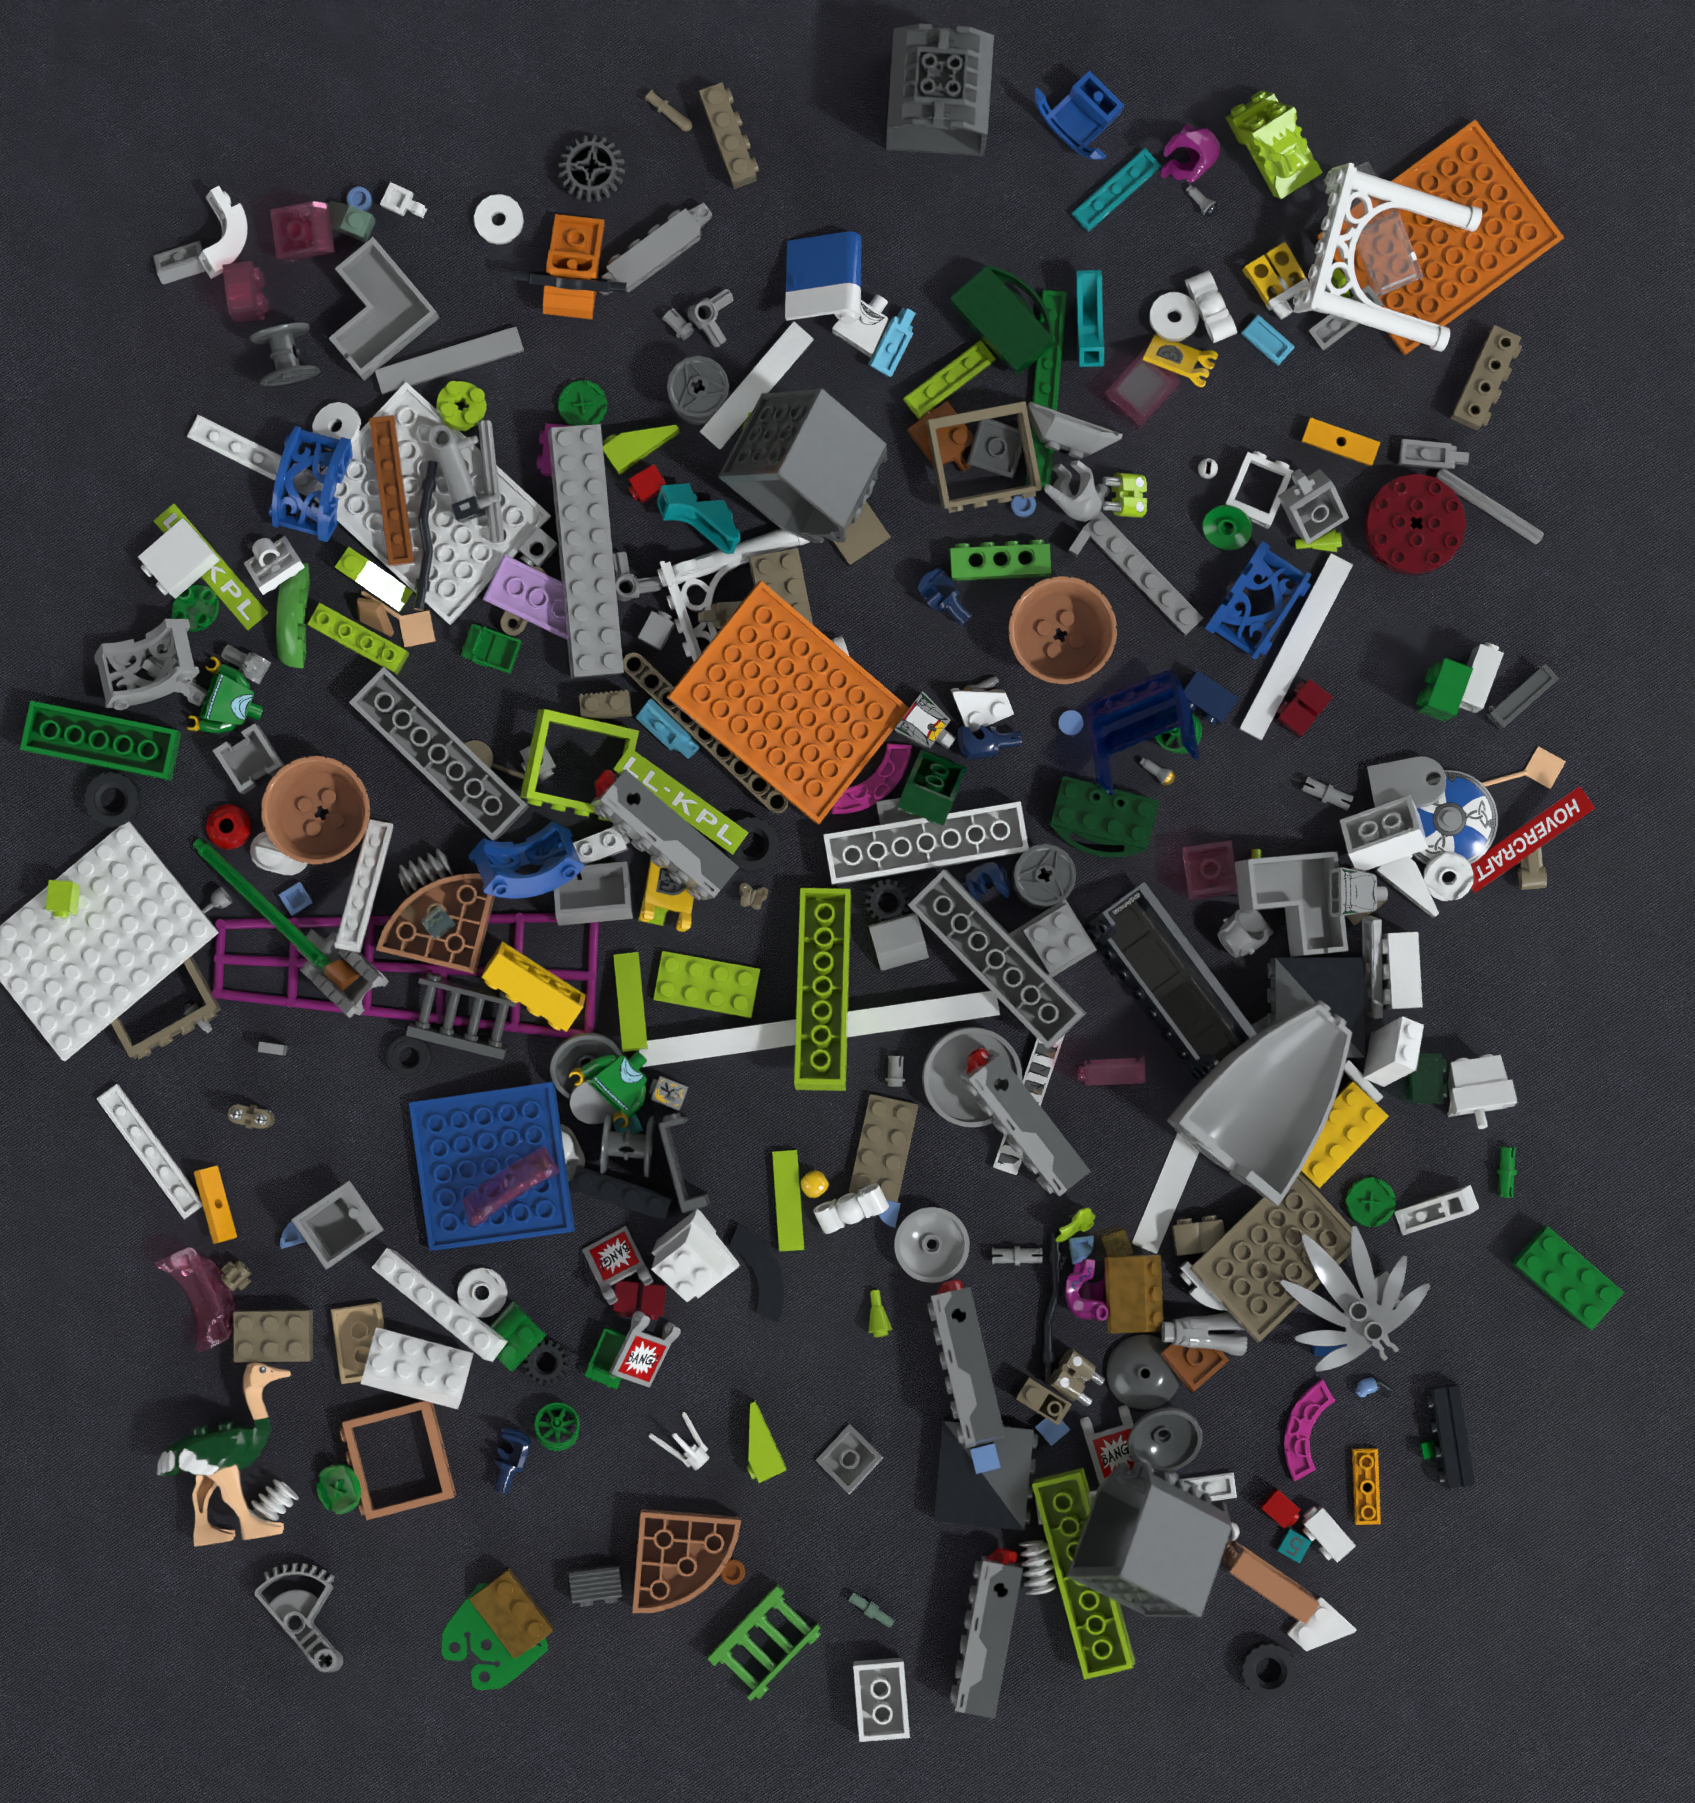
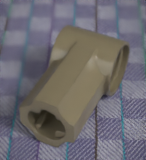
M1541 847L1520 861V868L1518 869L1520 890L1547 887V874L1542 862Z

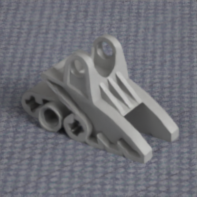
M311 929L306 938L325 954L331 963L344 958L361 976L341 991L324 976V971L320 967L317 968L296 946L295 949L307 959L299 970L348 1017L351 1018L353 1014L361 1015L365 1011L362 1005L365 994L373 987H385L389 981L360 952L335 948L337 934L333 931L324 939Z

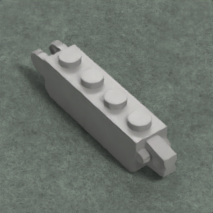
M704 203L689 211L686 208L682 211H674L668 216L667 219L669 221L662 226L658 224L648 231L649 236L642 241L637 239L628 246L629 250L623 255L619 253L613 256L608 261L607 273L602 278L612 279L615 282H627L626 292L632 291L697 243L701 238V228L713 217V214ZM599 292L603 296L609 294L608 292Z

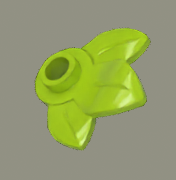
M1084 1208L1079 1210L1072 1218V1223L1059 1229L1061 1234L1055 1241L1063 1242L1080 1230L1082 1232L1089 1230L1094 1225L1096 1217L1091 1212V1209Z

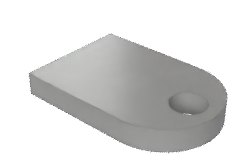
M1414 757L1367 766L1375 807L1411 795L1416 808L1430 806L1443 796L1446 789V775L1443 768L1438 762L1428 757ZM1430 774H1437L1441 780L1436 785H1430L1427 783L1426 778Z

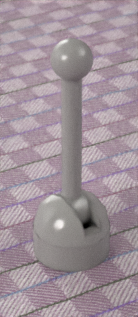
M219 887L211 894V903L201 911L205 914L213 907L218 909L225 908L232 903V899L224 888Z

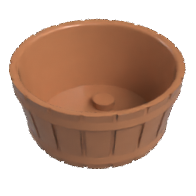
M1059 576L1034 584L1035 586H1031L1023 593L1021 599H1018L1010 617L1009 638L1017 660L1029 673L1050 683L1071 684L1091 677L1108 661L1113 652V646L1116 643L1117 624L1109 601L1096 587L1078 578ZM1060 628L1061 631L1067 632L1068 635L1064 637V642L1053 638L1056 635V629Z
M304 757L285 765L270 780L262 799V821L269 839L284 855L298 862H306V864L329 863L344 857L361 841L369 823L370 804L362 781L348 766L328 757ZM322 806L323 809H328L329 813L326 814L325 820L315 817V813L318 812L317 807Z

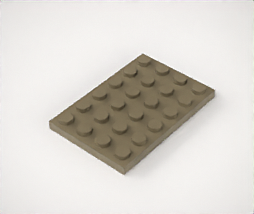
M1300 1172L1279 1205L1262 1197L1189 1269L1258 1343L1299 1304L1280 1284L1281 1280L1294 1283L1309 1291H1312L1321 1283L1306 1253L1301 1236L1306 1234L1339 1265L1351 1253L1352 1227Z

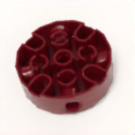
M1422 474L1398 477L1383 486L1367 507L1364 522L1366 545L1375 559L1392 572L1411 576L1431 573L1451 560L1463 542L1466 529L1463 505L1454 490L1438 478ZM1417 521L1419 523L1418 528L1413 530L1410 526L1412 522Z

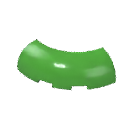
M302 563L305 568L296 575L280 583L276 618L277 657L283 664L295 668H304L307 653L306 624L304 623L310 586L309 564Z

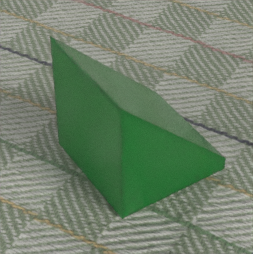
M1435 1440L1419 1443L1421 1456L1424 1460L1435 1456L1433 1450Z

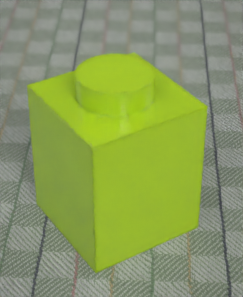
M49 880L45 910L52 913L53 917L68 919L69 915L77 916L80 886L72 881Z

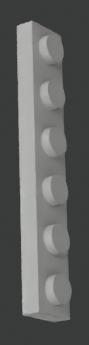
M1101 511L1083 527L1085 531L1091 534L1090 538L1184 636L1203 619L1193 606Z

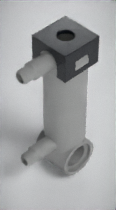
M444 425L433 427L429 432L428 439L431 446L434 447L454 503L452 508L456 520L465 523L486 515L484 507L499 501V497L497 494L488 495L483 498L477 497L461 450L478 443L477 436L459 440L456 431ZM446 432L448 434V441L441 445L439 443V436Z

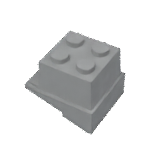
M1066 899L1009 933L1051 977H1054L1097 950Z
M348 1181L292 1219L325 1269L332 1267L384 1230L351 1181Z

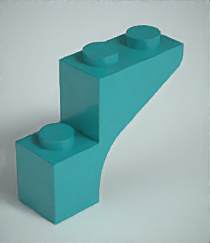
M1077 271L1076 318L1079 367L1104 366L1102 271Z
M689 483L661 486L656 503L663 521L677 520L686 522L695 527L723 553L734 554L737 543L740 542V532L734 525L732 512L728 509L725 500L698 502L697 495L693 493Z

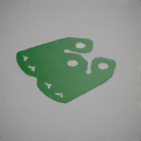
M487 1583L478 1584L447 1623L442 1635L441 1652L445 1660L461 1661L466 1658L467 1642L464 1633L468 1631L471 1634V1651L480 1660L492 1662L498 1660L500 1662L499 1667L477 1664L472 1668V1685L477 1690L504 1687L548 1651L545 1637L539 1642L541 1646L535 1645L514 1659L469 1600V1598L488 1585ZM485 1639L490 1640L492 1643V1647L489 1650H483L481 1647V1642ZM452 1642H457L460 1645V1650L457 1653H452L449 1650V1645ZM486 1671L490 1674L488 1682L480 1681L479 1675L481 1672Z

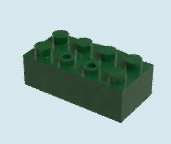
M986 266L950 298L952 308L1016 377L1054 345L1052 323L1041 298L1027 283L1010 272ZM1005 282H1011L1031 297L1042 313L1043 323H1039L1029 305L1018 294L1004 285Z
M1063 776L1049 826L1065 843L1083 853L1101 858L1128 857L1147 850L1160 801ZM1074 832L1080 837L1097 844L1123 845L1125 849L1123 852L1114 853L1096 851L1070 839L1069 834Z

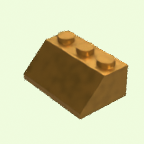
M1130 1255L1105 1258L1106 1307L1108 1309L1107 1333L1162 1331L1161 1255Z
M510 1568L469 1598L514 1659L535 1646L554 1630V1626Z

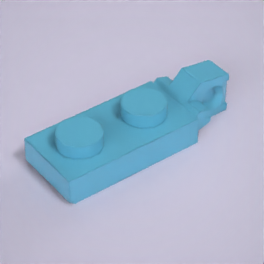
M902 308L897 317L893 316L868 363L870 367L887 377L893 375L913 335V327L910 324L916 314L908 308Z
M652 698L647 701L636 715V719L669 750L680 751L689 759L700 748L695 740L691 738V735Z

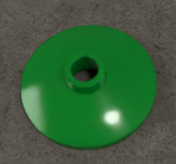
M1220 505L1214 507L1206 514L1203 521V532L1207 540L1215 547L1223 550H1235L1243 547L1249 541L1252 534V524L1249 517L1241 509L1231 505ZM1225 522H1230L1233 525L1229 526Z

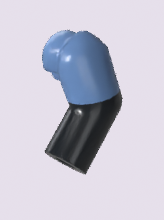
M1369 1377L1357 1383L1355 1393L1357 1396L1364 1398L1367 1394L1378 1392L1385 1398H1388L1394 1388L1377 1377Z

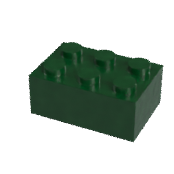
M921 749L897 807L903 809L908 814L925 818L932 824L944 826L967 767Z

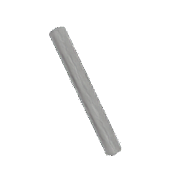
M484 420L478 422L485 495L497 494L499 497V501L487 506L490 541L492 543H501L504 541L493 430L491 421Z
M1440 469L1435 478H1438L1452 488L1455 493L1534 544L1539 543L1544 533L1446 469Z

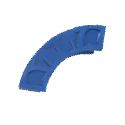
M295 426L292 433L287 434L285 438V449L276 475L269 516L272 517L273 527L283 526L317 535L318 540L328 542L337 527L339 497L334 496L337 483L342 484L348 465L353 458L351 439L341 437L339 440L301 430V427ZM303 442L316 445L314 455H312L309 447H305L303 454L299 453ZM323 447L335 450L334 452L322 453ZM312 465L313 474L323 484L322 490L310 493L304 501L294 485L293 478L302 470ZM325 466H327L328 469L326 474L322 475L320 473V468H324ZM315 498L320 500L319 507L312 503ZM288 504L292 509L290 514H295L299 509L301 510L300 518L286 515ZM307 516L312 520L316 521L317 523L308 521Z
M1263 541L1253 553L1237 578L1236 583L1205 627L1211 633L1217 632L1250 654L1254 660L1257 659L1260 653L1263 655L1267 653L1272 645V642L1269 640L1298 596L1303 597L1311 584L1307 581L1312 575L1309 572L1303 573L1269 550L1271 546ZM1269 566H1271L1272 568H1274V569L1277 570V571H1276L1275 573H1273V571L1271 570V568H1270ZM1283 574L1295 582L1296 585L1293 589H1288L1285 583L1289 579H1283L1278 582L1277 577ZM1255 575H1259L1261 580L1265 576L1268 580L1262 584H1256L1253 579ZM1270 584L1274 596V610L1266 614L1249 617L1251 604L1247 595L1242 592L1243 589L1261 590ZM1283 595L1291 596L1283 608ZM1239 602L1245 605L1243 617L1239 616L1242 610L1237 611L1235 609V605ZM1276 619L1271 628L1267 630L1263 623ZM1223 623L1239 626L1237 633ZM1245 626H1250L1248 630L1250 637H1252L1254 631L1261 633V638L1256 645L1241 636Z
M553 821L538 833L526 838L527 842L514 845L513 842H496L483 838L468 855L470 861L477 865L484 883L482 888L484 893L501 898H528L547 893L564 885L585 868L571 840L573 836L571 830ZM530 863L543 865L537 873L520 875L514 872L520 866Z

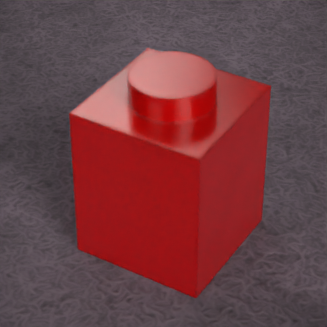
M654 464L630 478L631 486L628 489L634 500L640 499L643 504L659 495L661 486L667 484Z
M1276 1487L1259 1505L1261 1509L1283 1528L1287 1525L1291 1527L1300 1517L1298 1512L1301 1509Z

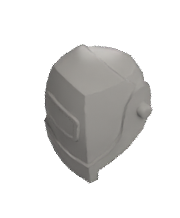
M1238 909L1229 918L1223 920L1224 924L1221 926L1217 936L1224 948L1237 958L1253 954L1256 949L1268 940L1274 931L1258 910L1240 912V909Z

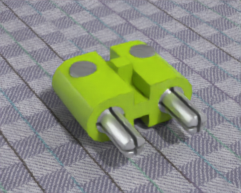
M1116 473L1113 477H1103V485L1112 486V492L1116 493V498H1112V502L1103 503L1104 510H1111L1116 516L1144 517L1147 511V498H1143V493L1147 492V482L1144 475Z

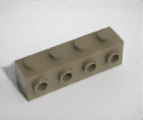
M719 83L700 90V99L733 189L756 182V172H759L755 157L750 158L747 149H750L751 146L747 135H741L739 126H742V121L738 111L733 112L730 105L734 102L730 89H725L723 83Z
M1496 325L1490 329L1450 419L1476 431L1482 425H1487L1492 414L1488 410L1492 403H1497L1502 390L1498 389L1501 381L1506 382L1512 368L1508 367L1511 359H1517L1522 346L1519 345L1520 336Z

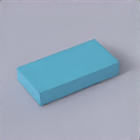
M1258 314L1241 333L1243 337L1277 366L1295 347Z

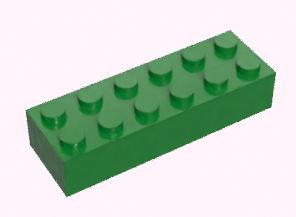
M30 701L20 750L172 781L182 733L174 729Z

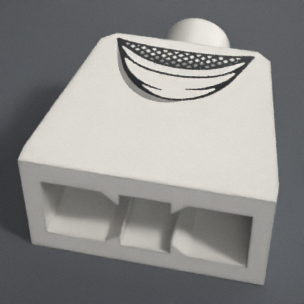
M877 294L869 305L861 300L860 318L850 324L839 320L832 328V333L871 358L888 324V318L882 314L888 301Z

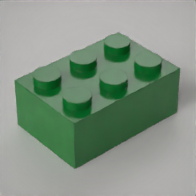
M1446 658L1431 668L1429 667L1424 679L1427 682L1426 689L1424 688L1423 691H1420L1416 701V705L1419 706L1417 712L1443 722L1455 717L1473 668Z

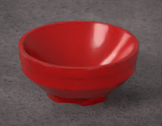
M227 804L219 806L210 813L207 819L206 831L212 843L222 849H236L245 844L251 835L252 823L246 811L236 805ZM231 819L233 821L234 828L230 833H223L220 830V822L222 820Z

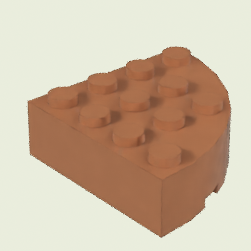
M479 873L446 877L420 888L399 906L383 929L376 950L476 974L495 896L484 893L482 889L484 883Z
M642 1509L640 1514L632 1613H654L673 1608L690 1601L706 1590L721 1574L733 1553L738 1540L742 1517Z

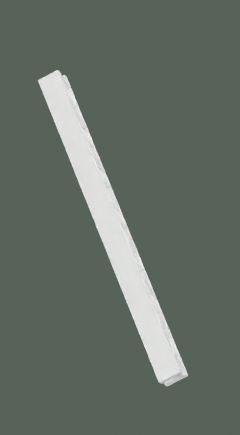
M992 991L850 1011L848 1012L847 1037L1000 1015L998 999ZM796 1019L647 1041L648 1049L639 1050V1053L647 1059V1062L643 1065V1067L796 1045Z

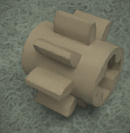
M240 1260L235 1264L229 1261L221 1269L225 1273L221 1280L232 1291L237 1287L243 1290L251 1282L248 1276L252 1272Z

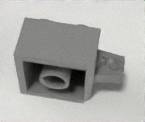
M1300 469L1291 473L1295 485L1278 495L1294 531L1307 545L1349 518L1334 484L1320 469L1308 477Z

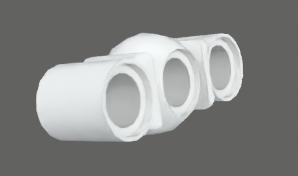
M1208 270L1186 279L1187 290L1199 310L1201 319L1205 321L1204 325L1211 341L1216 343L1237 334L1235 323L1228 309H1226L1222 296L1217 292L1218 288L1210 271Z
M873 1183L859 1189L857 1194L849 1193L838 1200L834 1199L818 1205L813 1212L823 1233L829 1234L843 1228L845 1223L854 1224L861 1221L865 1216L869 1218L870 1216L879 1215L889 1208V1204L879 1184Z

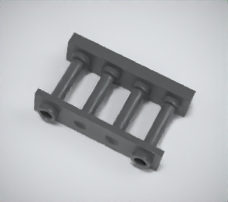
M427 972V975H422L418 983L427 986L419 1020L409 1024L406 1036L503 1060L508 1046L502 1045L501 1037L509 1006L516 1007L518 1003L509 1000L504 991L495 993L443 980L441 975ZM436 988L451 991L443 1026H440L439 1029L430 1027L428 1022ZM460 994L475 997L467 1032H464V1035L454 1033L453 1029ZM485 1000L499 1003L492 1036L488 1038V1041L478 1039L479 1036L477 1035Z

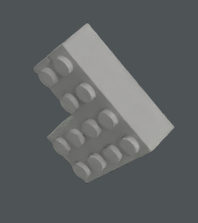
M374 237L335 268L340 277L366 307L330 336L329 339L365 381L375 370L383 366L440 317Z
M1337 852L1247 859L1235 862L1240 912L1285 908L1290 957L1348 951L1345 916L1330 917L1329 870L1339 868Z

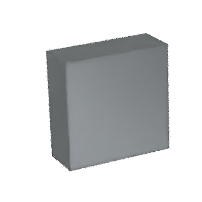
M1082 529L1068 553L1076 558L1091 534Z
M259 1042L258 1052L286 1055L287 1045Z

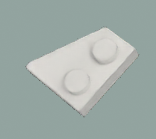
M958 688L950 689L965 727L970 728L971 732L979 730L980 725L986 727L1014 715L1004 690L992 689L985 691L983 689H973V691H965Z
M1321 1596L1317 1599L1320 1605L1308 1623L1305 1625L1298 1620L1287 1632L1305 1651L1355 1633L1357 1630Z

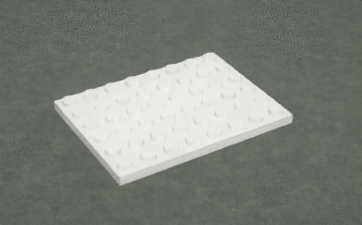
M405 382L372 418L395 416L414 563L391 567L388 563L370 421L360 430L359 437L353 443V458L348 465L342 484L337 483L334 496L339 497L337 521L416 593L417 590L414 588L416 579H419L423 557V546L418 523L423 493L421 484L422 479H425L428 461L438 462L435 477L437 482L436 491L432 494L428 517L433 557L429 581H431L429 592H426L425 602L451 625L489 585L503 555L514 558L521 546L538 527L541 529L551 518V515L496 465L504 541L501 543H492L490 541L487 507H484L486 515L465 523L458 522L452 508L454 503L437 455L428 439L429 432L433 427L446 425L442 422L443 419L436 409ZM455 430L459 440L466 438L460 431ZM446 432L439 436V443L441 445L448 441V434ZM473 444V446L461 450L476 495L478 498H483L486 495L481 451ZM328 467L321 472L322 475L326 474ZM315 478L305 491L310 494L314 491L322 490L323 484ZM315 498V499H314V500L317 501L318 503L320 502V500H319L318 498Z
M131 822L119 826L56 879V881H72L80 886L77 916L69 915L68 919L53 917L52 913L45 910L47 886L0 925V982L63 1061L70 1058L219 933Z

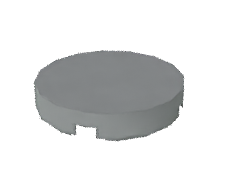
M584 1078L582 1084L575 1086V1088L573 1087L570 1092L569 1103L571 1111L578 1120L586 1124L596 1125L604 1123L606 1112L610 1113L612 1118L616 1110L585 1081L587 1078Z

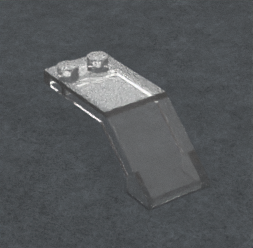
M1369 162L1355 167L1358 171L1377 177ZM1323 180L1324 188L1326 189L1327 185L1325 184V180ZM1368 196L1371 199L1373 208L1387 203V201ZM1358 198L1352 200L1350 214L1355 219H1359L1365 214L1363 202ZM1397 208L1383 210L1372 217L1361 231L1356 246L1365 266L1367 279L1376 295L1381 296L1423 278V273ZM1345 221V223H1346V225H1347L1348 228H1350V227H1353V228H1354V226L1356 225V224L1350 225L1349 223H1347V222Z

